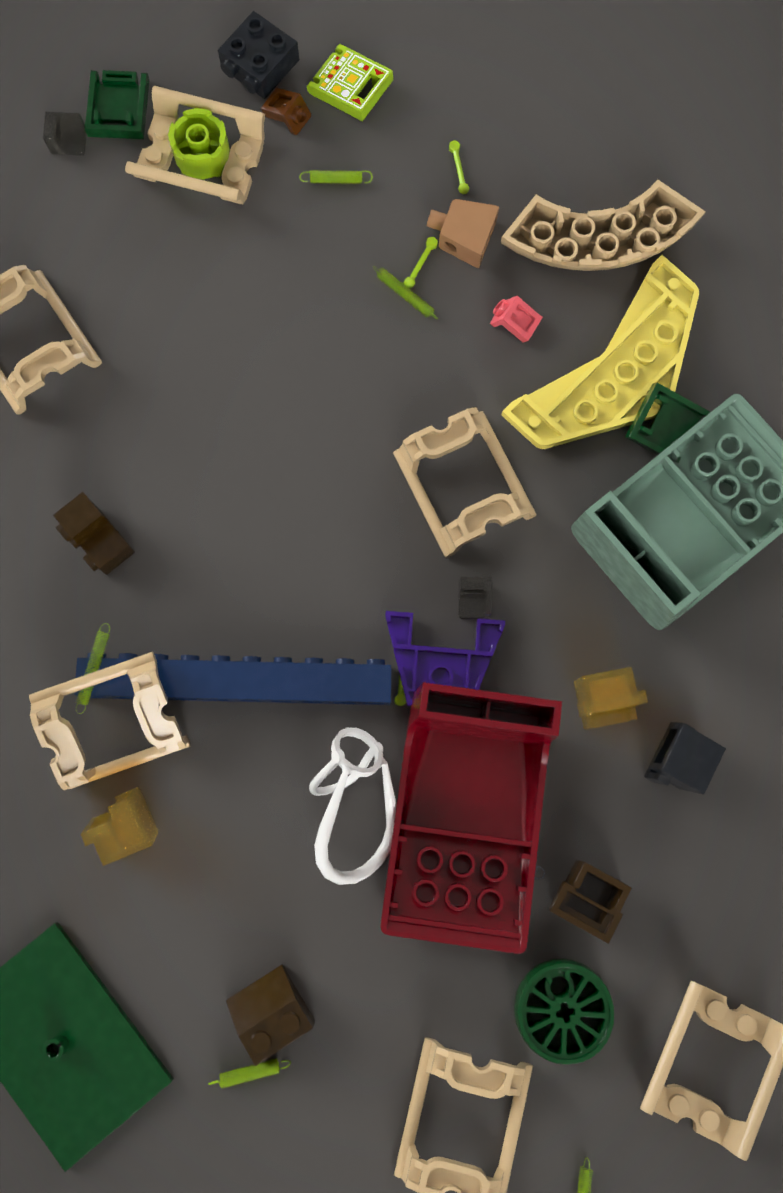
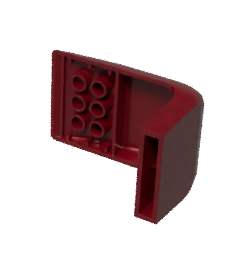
M423 682L417 688L413 696L407 727L380 928L385 935L521 954L526 950L548 756L551 742L559 737L562 701Z

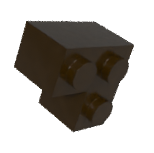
M81 492L53 514L59 522V525L55 527L57 531L76 549L79 546L82 547L87 553L83 559L93 571L100 569L108 575L135 553L84 492Z

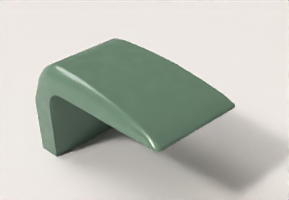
M733 394L613 492L610 490L588 508L571 525L572 533L579 544L641 616L655 629L663 630L783 533V440L742 395ZM678 457H681L679 463L675 462Z

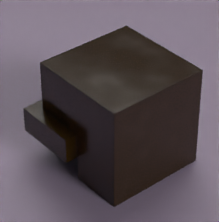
M576 860L566 881L561 883L548 910L609 944L623 916L620 911L632 888L590 864Z

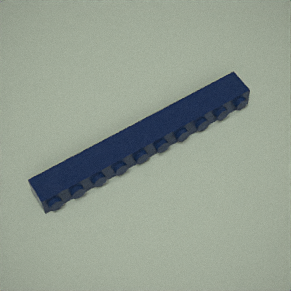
M95 652L88 653L87 658H77L76 678L91 672L87 668L91 667L88 666L90 665L88 664L89 662L96 660L89 661V658L94 656L91 654ZM104 653L98 670L138 657V655L120 653L118 658H107V654ZM154 654L157 660L158 676L168 700L391 705V665H385V660L368 659L367 664H354V659L338 658L336 663H323L322 658H305V663H293L290 657H274V662H261V657L244 656L243 661H230V656L215 655L212 656V661L199 660L200 656L181 655L180 660H168L169 655ZM125 674L92 686L94 688L91 689L93 691H91L92 694H90L91 697L89 698L133 699L135 693L129 676ZM79 691L74 692V695H75V696H80V695H78V694H79V693H82V692H79Z

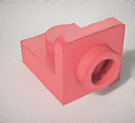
M515 296L507 300L503 299L496 305L493 310L494 317L490 324L493 327L502 325L524 343L529 341L543 317L520 297Z

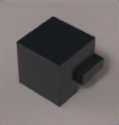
M670 722L644 777L657 784L667 786L671 784L680 790L704 795L726 748L699 733L695 728L686 723Z

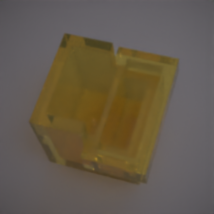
M632 667L585 675L574 681L578 700L577 708L579 717L582 718L584 730L636 720L638 718L635 706L648 703L646 691H637Z
M139 787L115 796L116 803L108 806L109 811L91 818L80 834L85 846L94 844L103 866L154 844L158 830Z

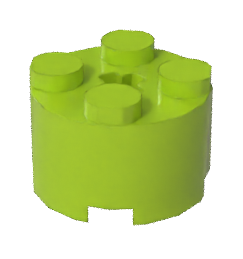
M194 108L182 112L183 116L175 124L173 122L170 124L168 133L177 166L185 176L201 180L221 177L230 153L223 121L213 116L212 111L208 109Z

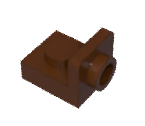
M276 88L260 108L265 113V117L284 122L291 134L298 135L311 118V112L299 93Z

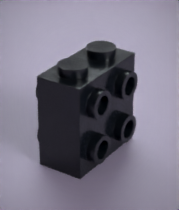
M255 11L244 20L218 49L222 71L229 78L234 77L243 83L250 93H256L263 99L273 91L300 60L298 42Z

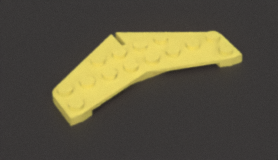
M661 255L650 267L606 351L601 356L533 393L525 394L512 401L502 411L501 415L535 447L540 449L551 448L631 425L653 383H659L674 392L676 391L699 297L697 285L666 257ZM653 402L644 421L655 418L661 405Z

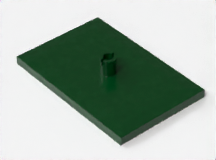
M56 922L0 967V1082L66 1172L168 1086L174 1078L60 924Z

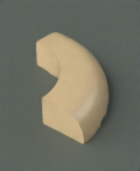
M658 179L647 191L622 208L616 210L614 208L588 211L587 214L570 212V208L551 203L536 194L501 238V244L517 254L552 267L582 271L609 270L644 261L667 249L691 230L706 211Z

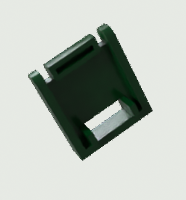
M91 70L84 128L87 136L144 139L149 92L148 73H141L140 85H138L137 72L103 70V84H99L98 71ZM104 122L127 123V125H105Z
M653 383L625 438L659 455L701 421L702 418L706 417L710 411L659 383ZM653 402L661 405L650 427L641 426ZM678 457L675 462L679 463L681 457Z

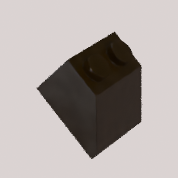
M282 964L226 1000L238 1037L255 1066L312 1030L315 1024V1019Z

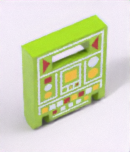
M338 44L335 52H332L313 77V82H309L307 90L312 96L363 122L394 80L393 71L342 44ZM371 78L373 88L365 99H362L358 94Z

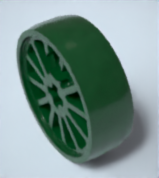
M552 959L535 966L522 979L514 999V1017L523 1040L538 1056L557 1064H577L595 1056L607 1043L614 1025V1004L608 987L592 969L571 959ZM571 972L581 975V979L575 989L573 979L570 976ZM562 976L566 980L565 990L559 994L552 993L550 990L552 979ZM542 978L546 995L535 988V985ZM590 981L594 985L595 992L576 1001L587 982ZM533 992L546 1001L547 1007L527 1005L530 993ZM600 999L601 1007L599 1011L581 1010L587 1004ZM562 1003L571 1008V1010L566 1011V1017L564 1018L559 1013H556V1011L561 1010ZM527 1012L548 1014L545 1018L531 1025L527 1024ZM593 1017L600 1019L597 1028L593 1029L580 1020V1018ZM552 1023L542 1041L534 1038L533 1032ZM576 1025L581 1026L592 1034L584 1043H582L575 1028ZM560 1028V1048L553 1049L548 1047ZM568 1029L571 1030L576 1040L577 1046L575 1048L566 1049Z

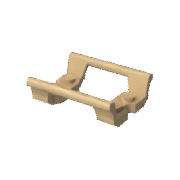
M153 86L154 116L147 133L153 144L148 148H142L137 163L127 161L125 166L126 173L132 174L136 178L152 182H164L218 196L223 200L243 205L247 200L252 184L251 176L247 174V171L252 167L258 166L263 150L265 113ZM179 104L192 108L208 109L212 113L235 118L241 136L239 141L234 143L230 149L228 161L225 163L222 172L223 185L167 171L174 156L168 133L170 124L172 122L175 124L178 120Z
M26 265L14 266L0 275V314L20 303L25 298L27 292L34 289V291L47 299L73 339L63 340L62 342H50L34 351L16 364L14 371L11 372L8 379L0 368V390L17 415L26 411L25 397L45 385L44 378L49 372H58L62 375L81 362L92 368H96L102 363L41 270L34 272L28 269Z
M476 407L448 417V426L443 430H437L431 425L413 433L403 440L399 449L393 452L445 558L454 555L462 545L484 536L486 533L485 526L488 523L495 522L503 527L522 517L525 520H529L537 515L484 412H479ZM480 433L512 493L509 495L499 493L479 501L462 510L457 519L446 526H442L417 476L419 460L425 457L429 459L442 457L466 446L472 441L475 434Z
M153 652L29 694L31 702L30 719L41 747L51 748L56 754L55 758L51 759L50 767L58 785L63 790L81 786L190 747L188 736H182L175 716L170 717L162 712V708L167 704L168 699L158 676L157 660ZM127 674L132 682L135 693L133 698L134 711L146 739L154 746L84 770L86 758L73 726L68 720L62 718L58 711L65 695Z
M690 981L640 1109L650 1115H653V1112L676 1123L682 1118H691L693 1130L696 1133L721 1144L738 1158L747 1161L783 1068V1024L743 1004L737 1009H729L726 996L695 981ZM694 1011L709 1026L738 1040L746 1042L754 1039L760 1042L771 1055L746 1122L728 1117L712 1100L681 1085H665Z
M425 1037L394 1176L401 1178L405 1183V1187L417 1193H445L449 1190L457 1193H507L533 1065L520 1062L516 1066L490 1059L486 1066L478 1067L473 1064L471 1054L445 1048L437 1040ZM430 1074L447 1080L452 1088L490 1099H498L505 1095L513 1096L500 1161L493 1178L486 1176L482 1169L475 1165L444 1157H432L428 1160L419 1159L415 1139Z

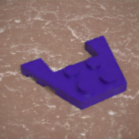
M386 611L385 618L407 706L411 707L415 691L423 682L479 690L506 621L478 618L475 650L411 645L413 613Z

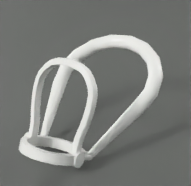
M347 727L340 730L332 741L331 761L313 778L309 785L310 793L315 796L333 793L320 823L314 846L316 864L322 875L338 885L356 884L371 876L385 862L391 851L397 806L388 763L383 758L382 744L364 730ZM346 736L356 737L370 747L358 767L345 759V754L340 749L341 738ZM374 757V765L370 768H367L370 761ZM338 765L342 768L343 773L338 783L318 787ZM382 767L386 810V830L383 840L375 854L363 866L353 871L341 872L333 868L328 859V843L344 788L354 783L359 777H368Z

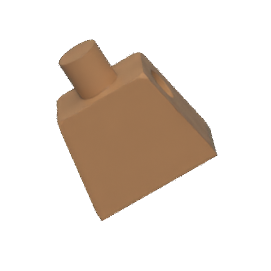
M454 199L447 214L431 210L427 227L441 231L439 236V248L476 268H480L497 222L499 206Z

